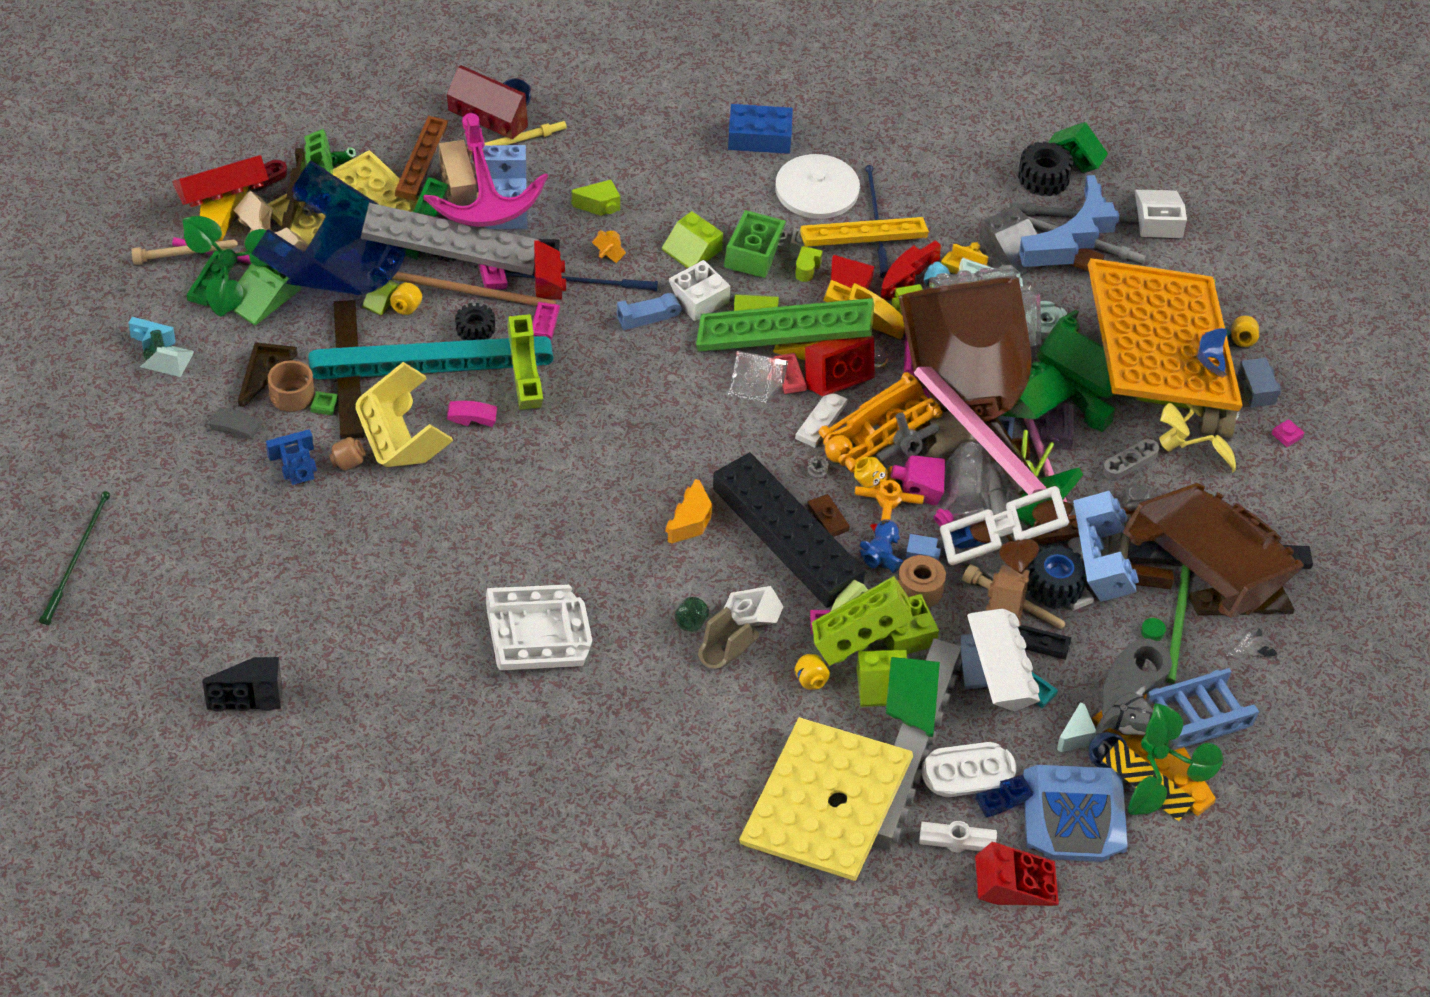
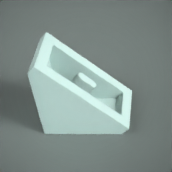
M1080 702L1059 739L1058 751L1064 752L1087 747L1096 736L1095 726L1085 704Z

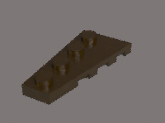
M1282 586L1252 613L1269 615L1274 614V612H1285V614H1293L1295 609ZM1214 588L1189 593L1188 598L1197 616L1223 615L1218 609L1219 604L1226 597Z

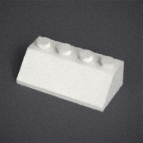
M1005 609L968 614V620L993 704L1015 712L1039 702V686L1032 676L1031 671L1033 667L1031 661L1026 656V643L1020 635L1017 616Z

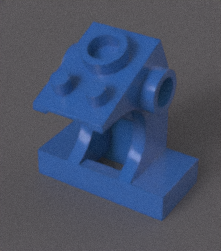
M310 429L266 441L269 461L282 460L284 465L282 466V473L285 480L289 479L291 484L294 485L315 479L313 472H316L317 468L314 459L310 458L309 453L310 450H314L313 436ZM295 443L297 444V445L290 446V447H287V448L284 447V446L291 445V444H295Z

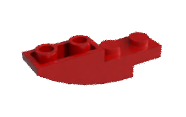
M935 240L921 250L913 245L899 256L884 278L881 298L885 301L892 300V298H895L896 288L913 286L915 275H919L924 268L939 261L941 244Z

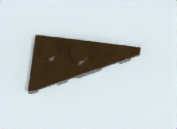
M295 148L296 168L291 169L286 197L290 202L287 211L283 214L282 230L286 227L291 230L299 202L304 199V186L309 183L310 174L306 172L305 152L302 148Z
M255 342L239 394L238 406L245 407L268 384V374L271 368L283 361L293 360L298 353L297 347Z

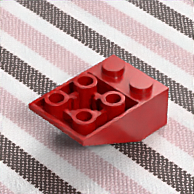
M991 842L975 855L979 900L996 905H1059L1055 861L996 842Z

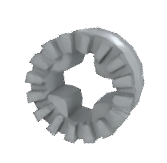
M814 456V458L808 461L807 471L810 476L814 478L826 476L828 461L823 459V457L819 458L820 456L816 458ZM817 465H820V469H814V467L816 468Z

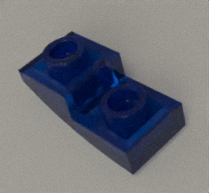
M1020 775L1000 781V788L977 793L976 800L983 814L988 818L1021 804L1033 796V791L1024 776Z

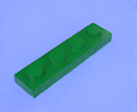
M428 177L413 212L436 217L438 211L425 201L423 196L432 195L444 199L448 190V184ZM397 248V253L418 260L421 251L408 248Z

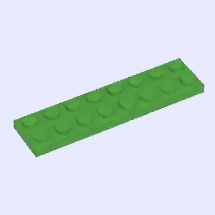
M873 298L701 314L696 346L698 351L872 336L875 304Z

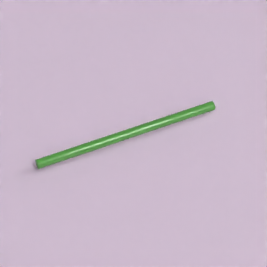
M1184 564L1182 565L1170 647L1172 666L1166 677V682L1173 684L1176 680L1191 570Z

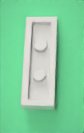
M835 393L823 396L796 433L795 439L815 448L822 439L818 430L824 425L828 426V428L831 427L847 405V399Z

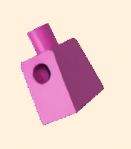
M912 455L908 458L904 467L893 465L891 478L902 480L903 493L924 495L923 502L937 506L944 493L945 459Z

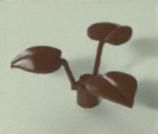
M1053 500L1041 502L1032 512L1033 518L1036 519L1034 527L1058 519ZM1063 501L1068 517L1074 507L1071 503ZM985 520L970 526L969 530L975 540L982 543L991 542ZM1010 534L1005 535L1009 542L1003 544L1000 548V557L1010 568L1023 574L1029 563L1039 552V546L1036 543L1037 536L1033 537L1032 540L1024 539L1014 542Z

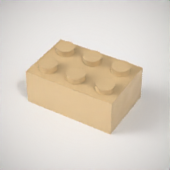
M464 140L439 143L440 174L442 182L448 184L446 192L448 202L458 206L472 204L478 198L479 192H477V177H474L476 175L474 162L470 163V160H472L471 151L466 148Z

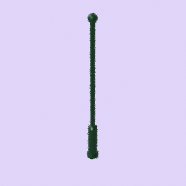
M108 491L101 493L102 499L58 589L54 590L43 615L39 618L41 624H51V619L63 596L62 590L105 501L110 498Z

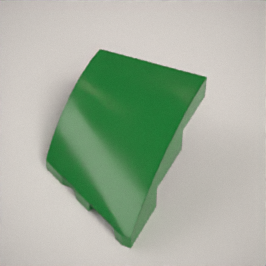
M891 657L885 713L895 719L902 720L904 724L910 727L912 725L925 731L929 737H933L940 662Z

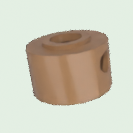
M290 360L278 363L271 368L268 374L270 400L275 407L283 411L294 412L305 409L312 403L314 383L313 373L309 366L303 362ZM289 389H297L296 391H287Z
M925 555L912 556L906 559L900 566L898 582L908 597L921 594L927 607H932L939 603L943 596L946 571L937 559ZM921 574L929 576L930 578L923 580L917 578L915 575Z

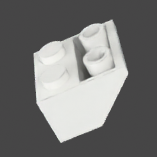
M704 260L669 278V283L681 308L694 321L699 320L701 314L711 313L729 303L730 285Z

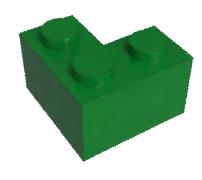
M1086 122L1055 132L1048 142H1054L1058 146H1063L1064 150H1068L1074 163L1082 173L1098 169L1108 155Z

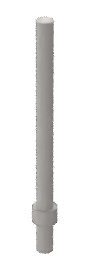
M1028 217L1034 228L1046 232L1058 228V226ZM1097 239L1095 240L1094 248L1118 255L1120 259L1126 261L1130 259L1142 264L1146 260V255L1133 252L1131 248L1125 246L1118 247Z

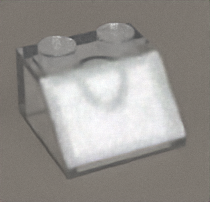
M737 351L728 395L769 403L784 383L788 361Z

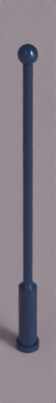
M867 165L865 171L869 177L875 220H879L872 176L873 166ZM878 241L879 249L877 252L880 277L885 278L889 270L886 249L883 248V242Z
M504 270L506 278L509 276L535 278V274L528 275ZM562 276V278H566V281L621 285L623 288L654 291L658 289V281L629 279L615 281Z

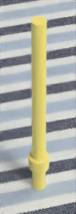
M565 121L551 125L547 123L540 125V128L522 132L513 140L504 137L486 142L485 145H510L539 136L547 137L552 135L553 132L567 129Z

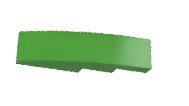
M324 129L304 136L306 142L305 158L311 183L314 187L333 179L331 151Z

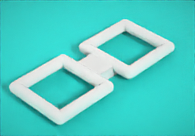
M1053 486L1010 501L1006 504L1007 511L993 515L992 510L988 509L942 525L940 532L948 563L956 565L999 550L1002 547L1000 537L1011 533L1014 534L1016 541H1021L1067 526L1069 520L1059 488ZM1052 497L1058 519L1022 531L1016 509ZM985 520L991 542L956 554L950 532Z

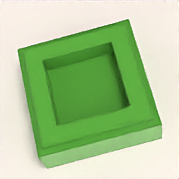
M316 391L311 405V412L333 415L338 401V394Z

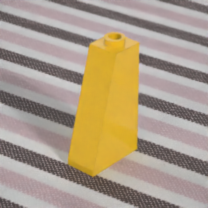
M249 186L243 187L244 192L231 195L230 191L222 193L223 198L211 201L210 197L202 199L203 204L200 207V216L214 220L221 228L222 235L217 241L223 240L236 215L234 209L245 197Z

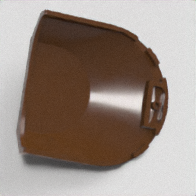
M1007 276L937 286L899 296L914 372L918 367H932L982 421H989L1003 415L1018 402L1027 386L1031 371V348L1019 277ZM917 377L922 389L926 388L941 407V410L944 412L949 411Z

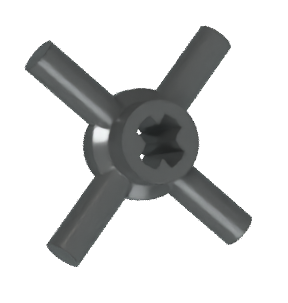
M898 413L896 420L899 430L894 435V445L877 453L878 460L882 462L897 453L907 455L908 458L912 455L917 456L922 449L923 444L921 440L939 431L938 425L933 423L917 432L908 428L905 414Z

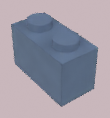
M1267 358L1242 360L1237 375L1250 407L1276 404L1277 398L1281 394V387L1278 382L1276 383L1273 367L1269 366Z

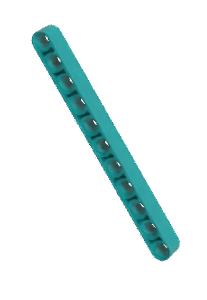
M545 336L534 337L536 366L551 364L554 359L551 340ZM509 338L316 349L308 355L309 368L315 379L388 375L402 362L420 373L513 368Z

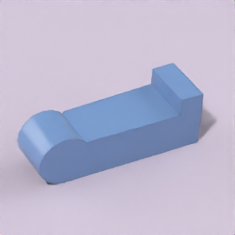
M667 293L660 298L628 305L626 301L617 302V318L623 330L678 316L682 310L679 301L673 293Z

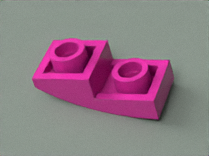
M451 401L448 405L447 420L469 426L472 420L479 424L493 427L496 422L497 406L475 401Z

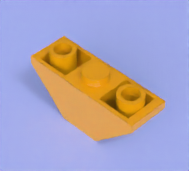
M695 479L692 486L687 487L683 502L678 503L674 519H670L667 523L665 532L668 533L669 543L702 535L711 519L712 503L700 480Z

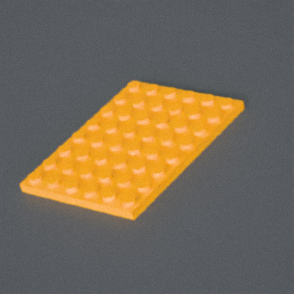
M1090 258L1088 269L1112 394L1240 411L1243 405L1227 335L1223 344L1225 373L1227 374L1225 377L1222 378L1207 369L1197 357L1202 336L1214 329H1225L1213 277ZM1208 357L1216 367L1220 365L1216 358Z

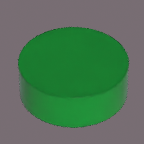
M1157 618L1146 619L1141 628L1142 636L1145 639H1152L1154 641H1160L1166 631L1165 624Z

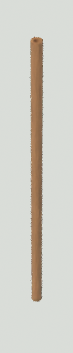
M299 254L297 262L533 306H537L538 302L556 304L555 300Z

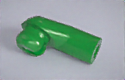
M349 147L345 151L332 152L333 166H336L337 163L342 165L350 161L356 155L355 149Z

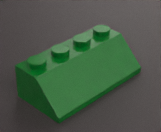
M1034 362L1031 365L1029 380L1021 398L1009 411L1001 416L1037 419L1073 395L1075 388L1054 366L1045 365L1044 362Z

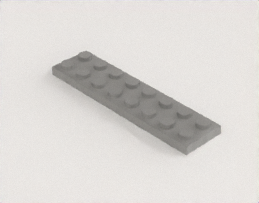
M369 203L361 239L532 275L535 264L534 240H539L488 228L464 225L451 220Z

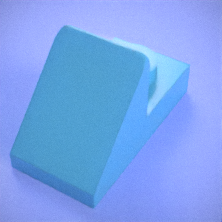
M131 317L128 323L130 336L138 341H142L144 355L157 351V347L162 348L174 345L175 335L173 327Z

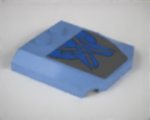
M1035 765L1024 769L1026 848L1030 850L1034 848L1044 853L1045 857L1054 860L1098 862L1108 860L1110 856L1120 852L1123 854L1127 851L1123 777L1114 769Z

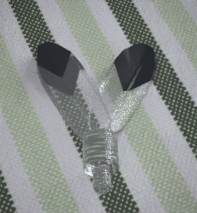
M1256 628L1245 636L1239 646L1231 648L1226 655L1237 657L1244 654L1257 658H1271L1276 656L1277 652L1271 647L1256 645L1262 637V630Z

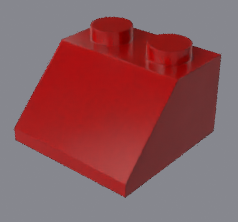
M534 240L536 297L561 300L562 292L566 291V278H562L561 273H565V260H561L560 251L539 240Z

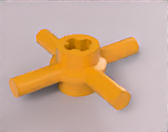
M893 466L888 468L887 480L882 482L879 488L855 487L854 495L876 498L879 505L883 508L881 521L891 520L892 509L896 508L901 502L923 504L924 495L902 492L896 479L891 478Z

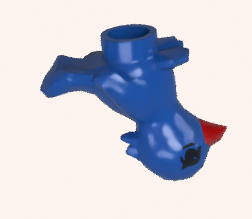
M887 519L880 521L878 524H871L870 527L875 534V538L870 543L868 541L860 542V547L862 548L860 550L861 557L871 568L881 565L882 568H889L892 573H896L904 562L893 555L891 544H897V540H900L897 524Z

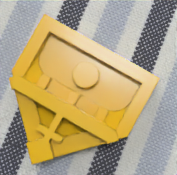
M973 242L967 247L953 244L952 251H949L941 261V264L946 266L949 272L959 275V264L962 258L988 266L989 257L982 254L978 242Z

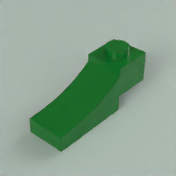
M1063 375L1075 388V393L1068 398L1080 408L1085 416L1084 422L1089 427L1103 433L1113 422L1115 408L1100 400L1101 396Z

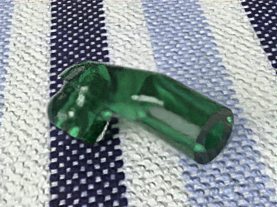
M161 330L150 332L152 344L149 348L143 350V356L146 360L157 351V347H165Z

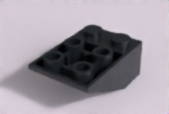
M254 657L202 680L207 710L221 712L234 709L239 711H248L249 709H262L264 711L281 709L282 678L279 657Z

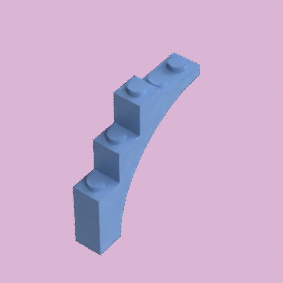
M1095 175L1086 176L1084 188L1086 201L1074 218L1054 230L1021 237L1019 255L1023 267L1074 264L1075 255H1078V249L1094 248L1095 240L1099 238V233L1115 231L1116 223H1119V213L1115 211L1113 202H1106L1105 197H1102L1101 184L1097 183Z

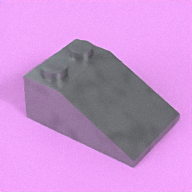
M1016 205L981 222L979 238L1015 276L1020 277L1041 267H1023L1019 255L1021 237L1037 235V232L1029 218Z

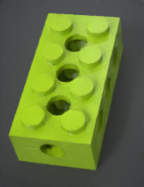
M895 576L889 578L813 621L812 628L815 646L829 666L844 661L847 656L856 651L864 650L870 643L876 640L884 639L895 629L907 626L913 620L909 597Z

